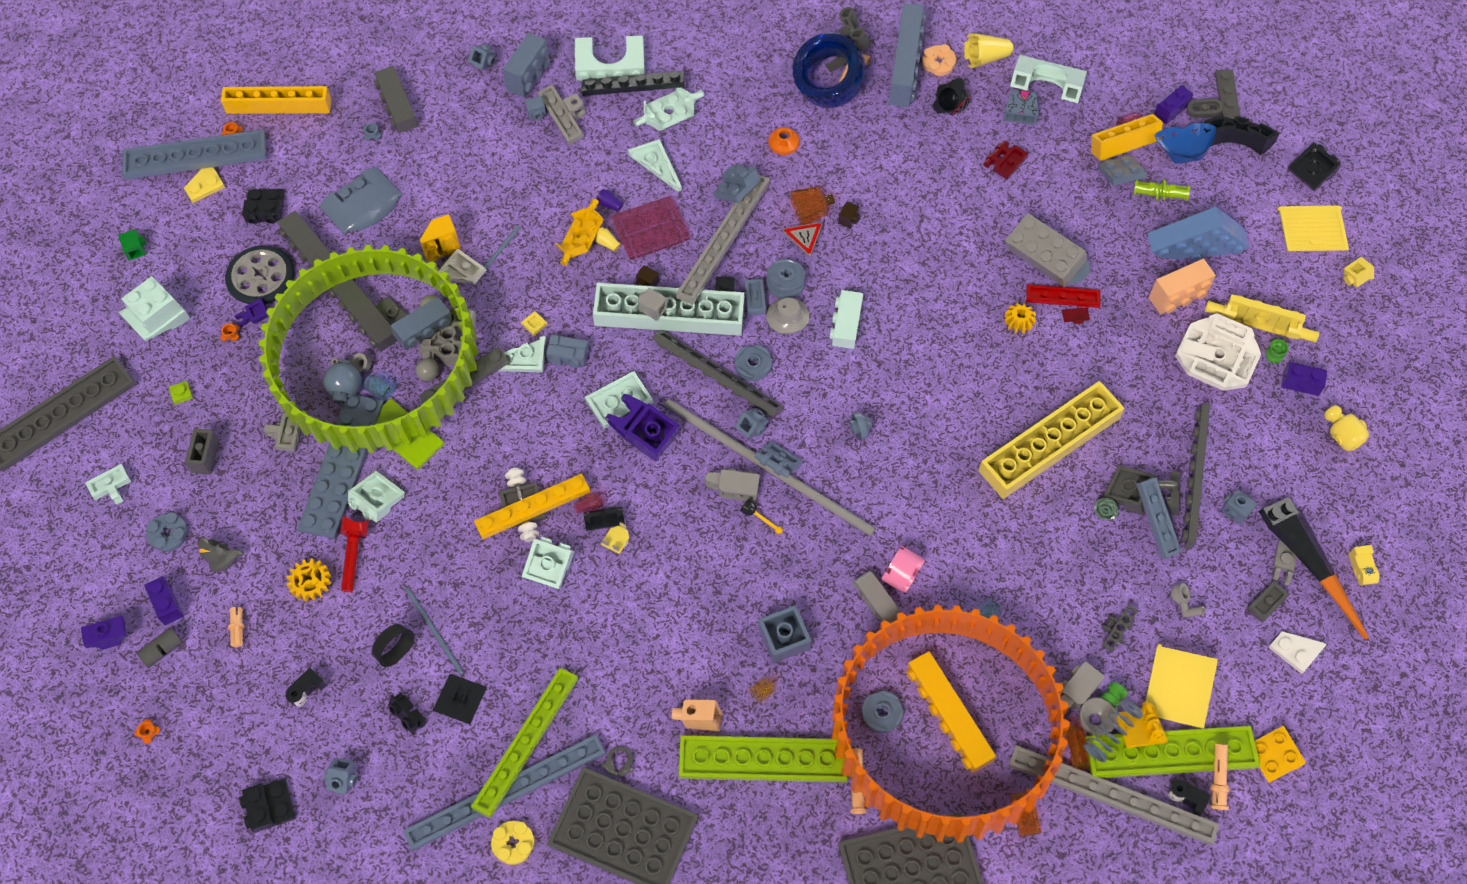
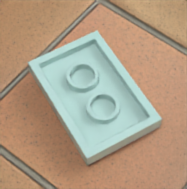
M634 371L585 397V401L603 429L610 426L605 420L607 414L617 417L629 415L630 410L621 400L623 394H628L646 404L653 403L652 397Z

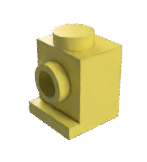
M1360 257L1344 268L1343 279L1347 285L1351 286L1353 284L1357 288L1369 279H1374V266Z

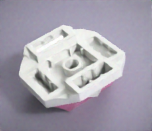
M1216 313L1208 318L1191 323L1184 336L1186 339L1216 347L1214 360L1210 361L1181 352L1184 338L1175 357L1187 375L1225 391L1245 388L1248 385L1261 352L1254 338L1255 335L1252 328Z

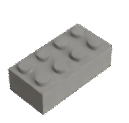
M1029 213L1026 214L1005 240L1008 250L1063 287L1068 285L1088 260L1084 249Z

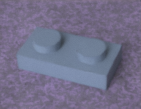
M763 279L745 280L748 315L766 314Z

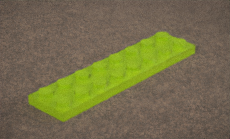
M1251 726L1164 731L1168 743L1131 748L1126 747L1122 734H1112L1120 741V744L1115 743L1108 735H1097L1102 742L1112 748L1113 753L1106 750L1098 741L1092 739L1089 742L1104 752L1107 761L1100 762L1087 752L1090 773L1092 777L1099 778L1214 771L1215 744L1228 745L1227 770L1257 769L1260 767ZM1094 735V736H1086L1084 740H1085V742H1088V741H1087L1088 738H1096V737H1095V735Z
M680 735L679 779L847 783V776H843L841 773L843 759L835 757L837 740Z

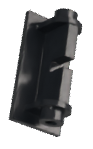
M622 506L583 513L586 531L620 526L619 522L625 524Z
M401 693L395 697L391 695L388 704L391 714L397 716L401 720L403 728L407 731L409 730L414 735L417 727L423 728L426 725L425 717L417 708L411 712L409 711L414 705L406 695Z

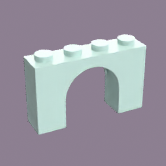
M626 36V54L623 59L613 64H604L594 58L592 37L575 38L576 81L589 78L645 74L643 36Z
M1019 55L1010 86L1027 90L1029 83L1032 81H1049L1062 88L1063 94L1061 99L1078 103L1087 71Z

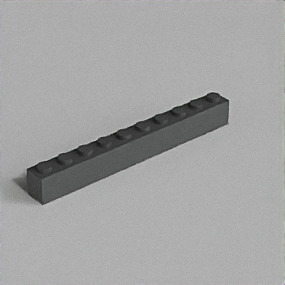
M296 210L277 221L280 228L278 229L279 234L283 239L287 238L289 240L288 244L293 251L297 250L299 252L297 255L303 263L307 262L309 264L307 265L308 269L314 267L316 259L323 262L330 258V251ZM353 279L337 284L327 290L332 299L337 298V304L342 311L346 310L349 313L347 316L353 324L357 323L359 325L357 328L363 336L367 335L369 337L368 342L373 349L377 347L382 352L397 342L392 334L389 322Z

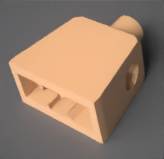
M684 700L683 708L673 707L672 719L682 720L686 728L720 732L722 711L716 700Z

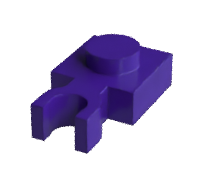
M260 298L245 306L246 312L234 315L237 320L243 318L238 323L240 327H243L249 321L256 324L267 318L266 312L268 309Z

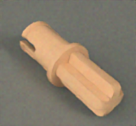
M236 607L229 609L230 625H228V630H230V645L234 648L243 645V629L245 626L242 624L243 609L241 607H238V611H236Z

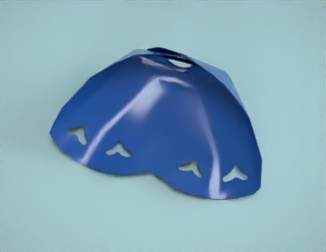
M1194 123L1184 129L1169 127L1158 131L1155 134V138L1174 163L1194 162L1203 159L1212 145L1216 126L1207 123Z

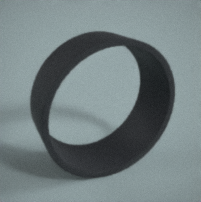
M401 624L389 626L375 640L372 647V655L382 667L395 665L411 649L414 642V633ZM401 634L397 644L389 652L382 655L390 641Z

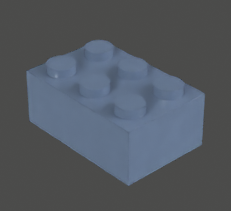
M530 33L523 39L503 68L507 91L524 98L528 93L532 92L534 83L540 80L542 71L550 65L549 49L545 39Z

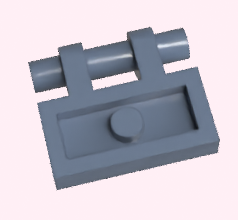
M772 441L763 446L761 452L758 451L754 458L760 461V464L763 466L767 465L774 470V473L785 478L789 476L790 472L793 473L800 468L803 462Z

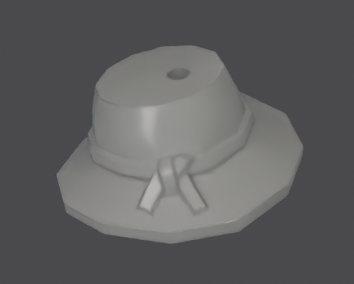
M780 298L767 308L766 319L770 327L780 334H793L805 328L809 323L810 313L806 305L798 299Z

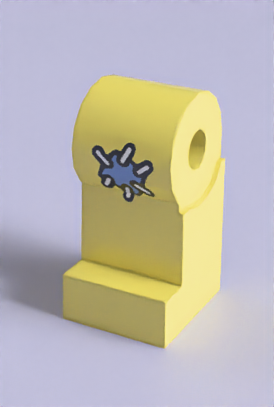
M1372 545L1354 547L1348 554L1358 583L1361 586L1377 584L1379 582V572L1372 556L1374 553Z

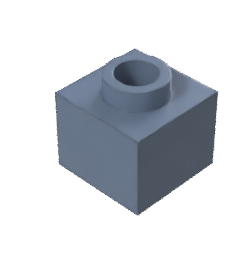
M541 96L524 100L530 121L540 120L546 116Z

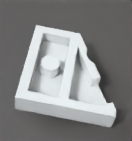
M457 249L441 267L439 273L446 271L451 281L475 284L485 273L486 269Z

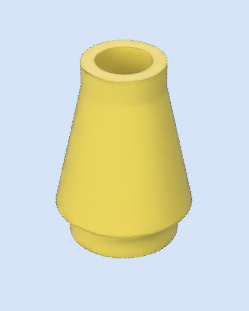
M601 227L594 238L596 243L613 252L621 246V243L616 240L607 228Z

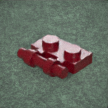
M1004 140L995 147L993 153L986 157L983 165L986 168L995 165L993 171L1008 180L1028 158L1029 153L1016 145L1008 148L1009 143Z

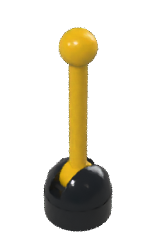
M748 499L741 507L740 512L747 516L754 514L775 529L777 534L783 532L782 527H777L757 512V506L751 499Z

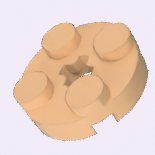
M946 44L932 46L924 50L922 65L927 72L934 73V75H947L953 71L956 65V55ZM937 58H940V59H942V63H939V61H935V60H936Z

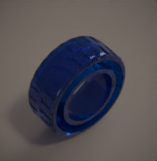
M835 32L821 33L807 40L797 51L792 65V75L800 93L813 105L821 108H834L848 103L860 92L866 78V63L859 48L850 38ZM834 56L847 60L848 70L841 82L830 88H821L814 85L813 76L815 69L823 60Z

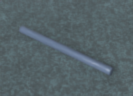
M517 225L483 266L486 270L520 230V226Z

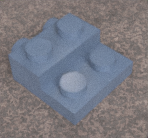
M742 164L728 167L721 176L724 182L718 186L713 195L720 200L739 203L761 181L757 169L753 166L746 168Z

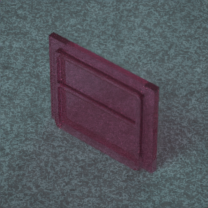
M671 196L611 216L630 260L670 248L691 239Z

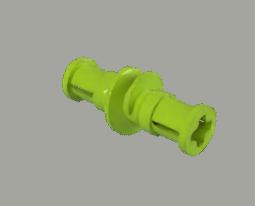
M1163 179L1161 184L1136 180L1134 195L1156 196V201H1159L1161 197H1163V201H1165L1166 197L1188 201L1191 185L1187 187L1177 186L1176 184L1167 185L1166 179Z

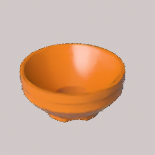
M789 127L776 128L771 132L768 139L770 149L779 155L794 153L800 144L798 133ZM781 133H787L789 137L787 139H782L779 137V135Z

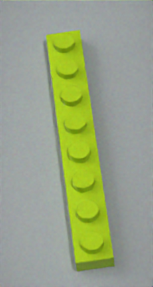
M559 668L471 805L474 811L491 819L577 683V675Z

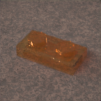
M1070 725L1066 733V740H1068L1071 753L1070 760L1074 768L1090 769L1088 753L1084 748V743L1086 742L1084 729L1080 726Z
M1025 792L1012 793L1010 795L1011 802L1022 798ZM1036 806L1030 813L1024 811L1019 823L1016 824L1019 838L1041 834Z

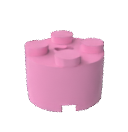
M901 545L881 580L906 593L925 560Z

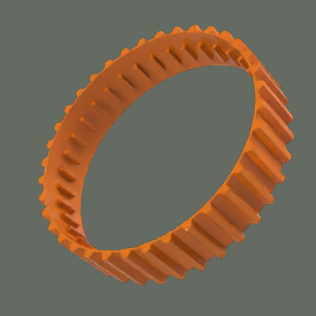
M935 605L933 611H924L921 607H917L914 614L906 616L903 612L898 613L896 621L892 623L885 620L882 621L877 633L869 631L865 635L863 646L855 645L852 659L845 661L842 677L838 678L831 718L833 721L831 736L832 739L837 740L835 757L843 759L842 775L851 777V790L853 793L861 792L865 797L864 805L867 808L874 806L879 810V818L885 821L890 818L897 822L898 830L903 831L908 827L915 830L916 837L921 839L927 833L935 835L937 842H943L945 836L955 837L957 843H961L964 841L965 836L974 835L977 840H981L984 838L985 833L990 830L999 834L1003 831L1007 822L1016 825L1019 823L1023 812L1030 813L1038 799L1044 797L1063 760L1061 757L1067 747L1068 740L1064 737L1070 727V722L1063 718L1068 709V702L1062 701L1060 698L1064 687L1061 683H1055L1053 676L1056 672L1054 666H1046L1043 661L1045 653L1042 650L1035 651L1029 645L1031 642L1029 636L1021 638L1016 634V626L1010 624L1005 627L998 623V616L992 615L990 618L980 616L979 609L974 608L971 613L963 612L960 605H954L952 610H943L941 605ZM928 633H949L977 639L1008 656L1024 670L1035 684L1043 698L1049 715L1048 721H1050L1051 725L1049 738H1052V743L1047 752V755L1051 756L1050 761L1046 760L1042 771L1046 772L1043 777L1038 775L1034 782L1035 787L1032 790L1028 788L1022 798L1017 801L1016 799L1013 800L1009 806L1002 809L998 808L992 813L971 817L934 815L917 810L888 794L869 777L867 771L858 762V756L854 754L851 748V738H847V720H843V715H846L847 704L843 703L844 698L849 699L851 689L849 685L850 683H855L857 672L860 669L863 670L865 663L871 657H874L877 652L907 637Z

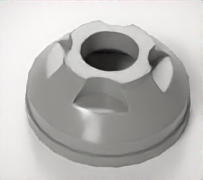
M1091 698L1081 706L1079 721L1088 733L1095 735L1094 731L1096 729L1103 730L1102 721H1110L1108 714L1111 712L1116 713V710L1105 699ZM1091 714L1099 716V725H1093L1090 722L1089 716ZM1111 714L1112 722L1117 724V715ZM1105 722L1103 724L1108 733L1115 728L1110 723ZM1102 731L1096 732L1097 735H1106Z

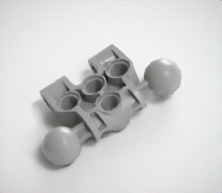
M424 296L420 301L419 308L437 296ZM449 309L452 322L447 327L436 331L431 336L432 338H425L420 341L419 354L423 359L416 366V374L422 381L429 382L438 377L440 368L437 362L434 361V358H438L445 366H455L462 342L457 341L456 335L462 333L459 322H462V320L459 321L455 309ZM469 310L474 329L476 330V313L473 310Z

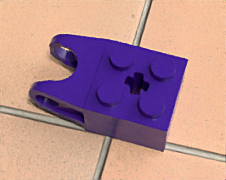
M623 394L621 400L630 410L629 415L617 417L607 414L605 420L627 442L654 461H657L679 433L680 425L649 403L646 404L628 394Z

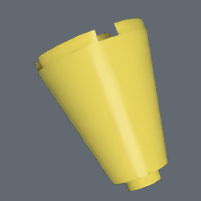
M970 33L967 35L969 37L968 41L964 43V57L966 60H970L971 65H968L970 68H977L1009 57L1013 52L1014 46L1009 39Z

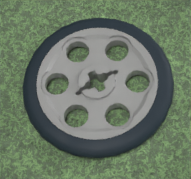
M266 245L253 246L243 250L231 260L227 267L225 284L230 294L240 302L250 304L261 298L267 304L276 300V294H283L288 287L285 283L288 280L293 281L294 265L291 258L279 248ZM256 257L261 258V261L258 263L252 262ZM278 261L276 266H269L270 262ZM246 268L247 272L245 274H238L240 269ZM256 272L263 274V277H260L259 275L257 276ZM277 275L282 276L281 280L277 282L272 281L273 277ZM243 284H250V287L248 289H241V286ZM261 287L268 288L264 293L258 292Z

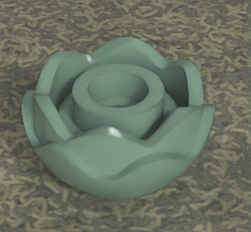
M1101 498L1094 504V511L1100 519L1112 520L1117 517L1119 509L1114 500Z

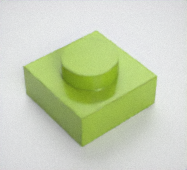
M187 380L169 386V391L175 405L193 399Z

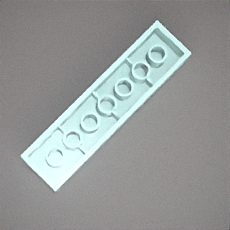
M597 283L593 309L594 326L742 336L744 292L702 290L694 304H690L676 298L679 288ZM648 288L667 298L668 308L657 321L639 311L638 297Z

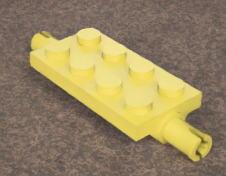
M1231 294L1225 305L1208 300L1205 307V312L1217 313L1243 325L1297 340L1301 338L1316 343L1319 337L1318 331L1303 328L1302 325L1306 315L1300 314L1297 311L1286 310L1279 306L1268 305L1261 301L1247 299L1240 295Z

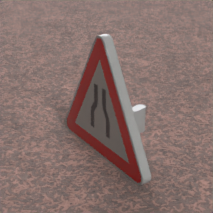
M818 222L784 228L783 233L810 256L819 236L822 223Z

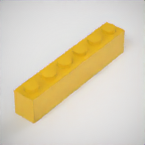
M327 86L223 87L221 103L226 114L330 113L332 100Z
M930 651L908 662L906 671L908 678L917 684V691L922 699L926 698L929 703L928 709L932 716H937L940 721V729L951 738L950 744L955 752L959 751L963 757L961 759L963 766L967 770L970 769L972 773H975L994 762L996 755Z

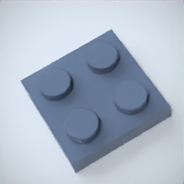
M1131 155L1098 163L1099 171L1113 186L1146 178V170Z

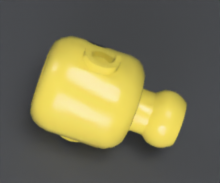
M1334 405L1324 413L1325 419L1333 424L1330 428L1332 438L1345 451L1350 452L1357 449L1369 438L1370 434L1366 423L1363 420H1359L1353 414L1344 416L1339 406Z

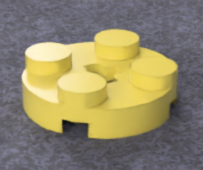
M508 821L501 824L494 830L491 839V848L494 855L501 862L508 865L524 862L533 851L535 844L530 828L524 822ZM511 837H514L515 840L519 839V843H516L515 848H512L511 845H506Z

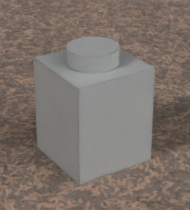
M651 288L642 292L637 300L639 311L656 321L668 308L667 298Z

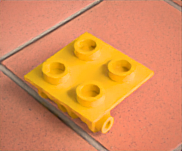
M1150 702L1142 703L1140 710L1143 713V717L1141 719L1133 717L1126 711L1119 712L1120 715L1130 720L1134 727L1127 725L1117 715L1118 726L1127 733V736L1122 734L1127 748L1168 743L1156 710Z
M1284 725L1255 741L1260 769L1268 783L1306 764Z

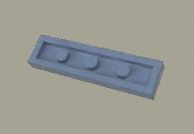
M1156 477L1137 483L1136 485L1161 558H1168L1180 553L1181 549Z

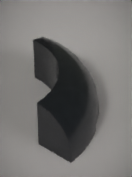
M1224 116L1204 121V123L1216 126V133L1210 147L1220 143H1238L1251 148L1260 156L1273 146L1279 133L1263 123L1258 125L1249 122L1250 119L1235 116L1234 119H1225Z

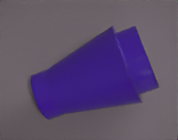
M602 189L596 198L599 201V205L617 212L620 211L624 204L608 189Z

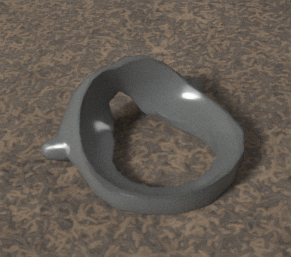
M623 746L613 748L608 752L606 762L601 766L613 776L624 777L629 772H633L631 768L633 754ZM617 751H623L627 753L629 758L624 766L620 768V771L616 772L612 755Z

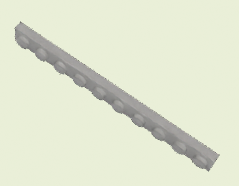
M759 175L761 181L739 203H734L677 291V299L694 304L770 184V178Z
M1016 745L1008 767L1034 777H1038V775L1043 777L1046 772L1042 771L1046 760L1050 761V758ZM1061 763L1051 782L1212 846L1214 844L1219 827L1218 823L1105 779L1092 777V774Z

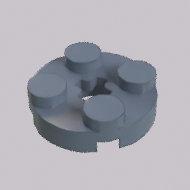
M753 345V347L748 348L745 346L735 356V370L743 379L757 382L765 378L771 371V355L762 346ZM756 360L757 365L751 366L749 361L753 362Z
M172 512L156 517L146 527L147 540L154 549L163 552H170L179 548L184 543L188 534V528L184 520ZM172 529L170 536L162 535L164 530Z
M878 691V693L869 695L862 706V720L874 732H892V730L899 726L903 717V708L897 696L887 691ZM882 707L886 708L885 712L888 713V715H883V717L879 716V713L876 710H881Z

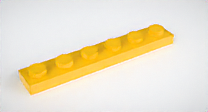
M581 473L474 520V523L482 540L588 494L590 493V488Z

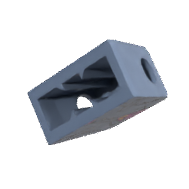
M1029 87L1027 90H1012L1003 121L1036 125L1038 118L1037 94L1029 92Z

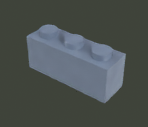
M436 297L390 326L393 336L406 351L410 347H415L423 339L431 337L441 328L447 327L452 322L450 310L439 297Z

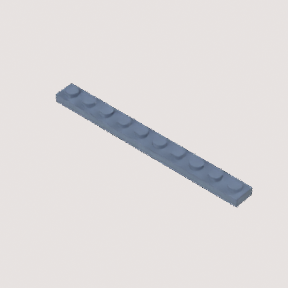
M595 734L521 771L498 808L606 755L597 735ZM479 793L403 830L411 850L415 851L484 816L474 811L471 807Z

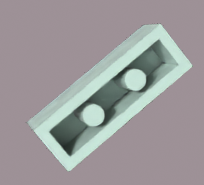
M841 290L840 297H836L835 307L838 308V312L833 314L832 323H835V328H831L829 338L833 339L832 346L854 349L863 293Z

